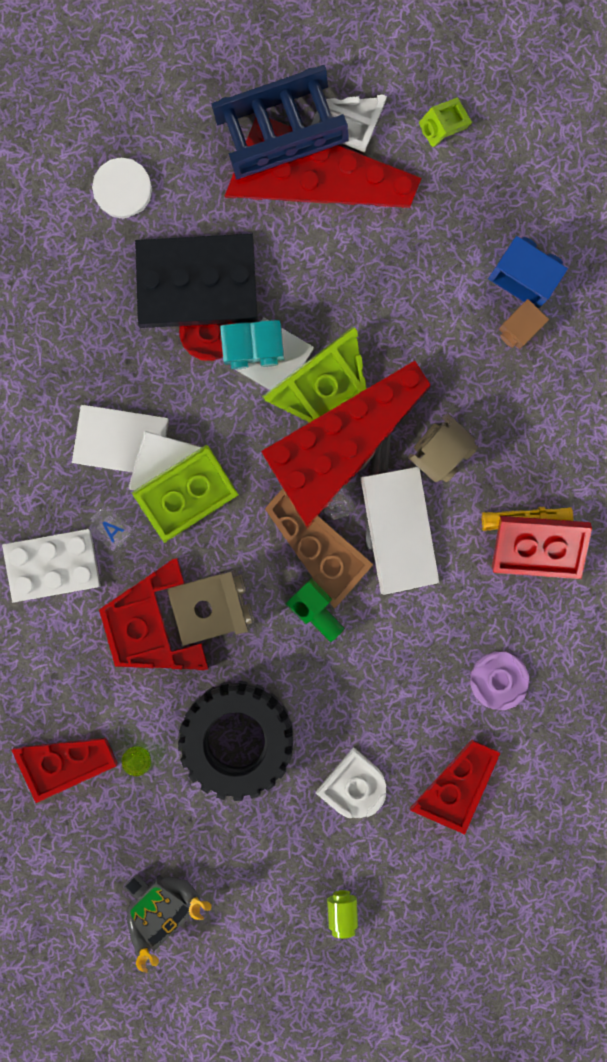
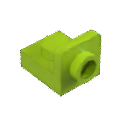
M458 97L431 107L419 121L422 133L432 147L439 145L445 137L463 131L472 124Z

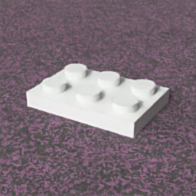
M91 529L2 545L12 603L101 587Z

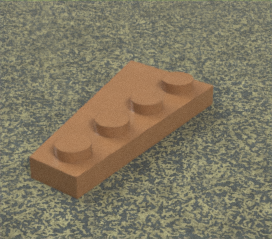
M283 488L265 508L315 582L332 598L330 603L334 609L374 565L319 516L314 519V522L307 529Z

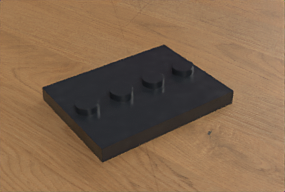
M253 233L135 240L139 328L258 322Z

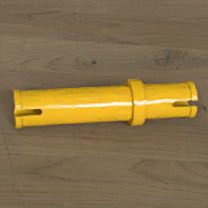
M538 507L537 510L482 512L483 531L498 530L500 516L574 521L572 507L561 509Z

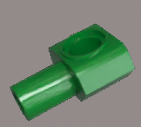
M312 578L285 603L305 625L311 622L330 643L345 629L325 608L332 601V598Z

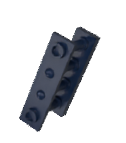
M325 65L308 68L301 73L231 97H224L217 102L211 103L217 126L227 123L236 151L229 153L236 180L349 141L348 124L344 114L332 117L322 91L328 88ZM311 94L321 122L304 127L294 99ZM283 103L293 132L277 137L266 109ZM255 113L265 141L247 146L238 118Z

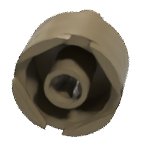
M449 413L441 417L445 421L441 426L434 423L413 448L417 453L415 455L411 453L408 455V459L434 482L439 480L448 482L458 471L456 468L458 463L463 458L465 460L469 459L478 449V446L474 443L475 437Z

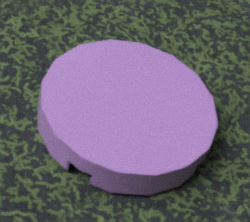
M494 651L482 656L475 663L470 674V686L474 696L482 705L491 709L508 710L516 707L527 694L529 674L526 666L518 657L507 652Z

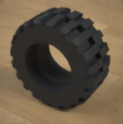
M231 681L225 682L221 686H213L206 690L202 696H199L186 713L179 730L178 751L182 752L180 761L183 768L187 767L190 771L188 777L193 783L196 781L201 783L200 789L207 794L210 790L216 792V798L225 800L226 796H233L234 801H243L244 796L248 795L253 799L260 796L262 790L266 789L269 791L273 788L278 778L281 779L286 772V767L292 757L294 741L292 721L289 720L288 711L285 706L278 702L279 698L273 693L269 694L264 691V687L258 684L256 686L248 685L246 681H239V683L231 684ZM243 713L249 715L263 729L265 736L264 749L258 759L247 766L233 767L219 761L210 749V729L216 720L225 714Z

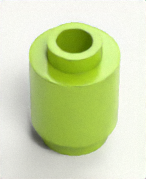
M347 890L335 891L333 896L327 898L329 929L335 938H351L355 936V929L358 928L357 898Z

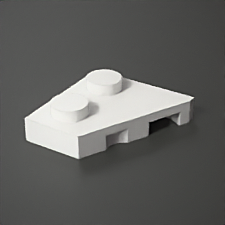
M377 95V98L359 99V96L347 97L344 100L336 98L326 99L332 117L344 114L347 121L349 141L342 144L365 153L387 96ZM318 111L311 125L321 122Z

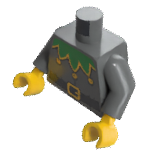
M135 874L125 884L124 888L135 898L126 911V920L136 954L139 955L136 960L138 970L148 973L146 968L148 958L151 965L157 967L159 959L156 955L150 954V950L155 951L190 916L196 920H204V917L200 914L201 907L205 911L211 910L212 905L208 901H200V895L187 880L170 876L163 878L158 875L148 885L138 874Z

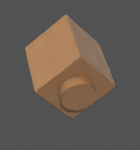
M527 299L499 328L502 332L500 337L509 347L513 348L516 346L520 349L549 319Z

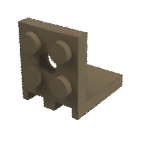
M236 570L167 589L183 646L234 631L236 635L248 632L251 628V623L254 621L250 603L245 604L243 598L246 587L242 574L237 576ZM199 601H207L211 604L212 613L210 616L202 618L197 615L195 607Z

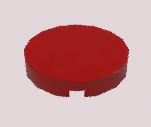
M236 323L180 326L179 337L183 347L191 356L201 361H216L223 358L220 326Z

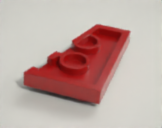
M106 737L14 747L11 749L35 803L118 765Z
M471 739L410 807V811L465 835L501 753Z

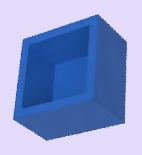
M516 235L488 280L523 302L529 299L539 309L550 298L568 268L562 265L563 261L556 255L551 253L546 255L538 250L537 244L527 237L520 238Z

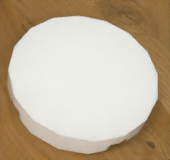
M122 157L111 159L100 166L94 175L92 185L94 199L101 209L112 217L124 219L139 214L150 201L152 193L150 177L143 166L133 159Z

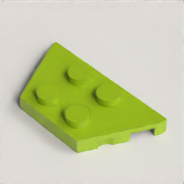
M350 328L264 394L262 398L310 423L367 389L362 372L363 363L362 357L359 354L358 332L356 328Z

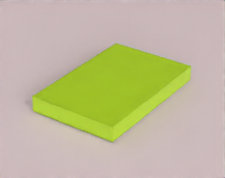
M207 444L131 492L164 543L239 495Z

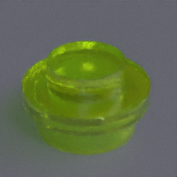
M130 747L122 756V767L131 776H141L151 766V755L143 747Z

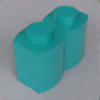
M280 320L220 326L223 362L225 365H231V369L249 368L248 363L260 362L261 367L277 366L279 360H284Z

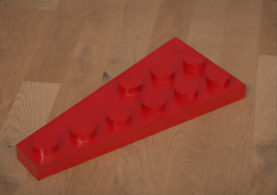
M256 117L246 140L247 146L265 141ZM270 119L277 137L293 132L291 126ZM336 145L237 180L233 173L224 196L225 198L235 199L249 198L253 200L267 199L410 208L422 178Z
M416 361L404 366L261 451L307 529L320 512L332 502L334 496L352 479L373 455L382 441L393 432L403 417L414 408L430 389L431 384Z

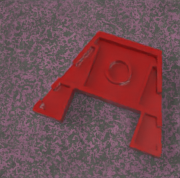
M178 558L172 559L99 609L115 667L196 669L203 671L209 669L202 643L172 650L157 599V591L185 584Z

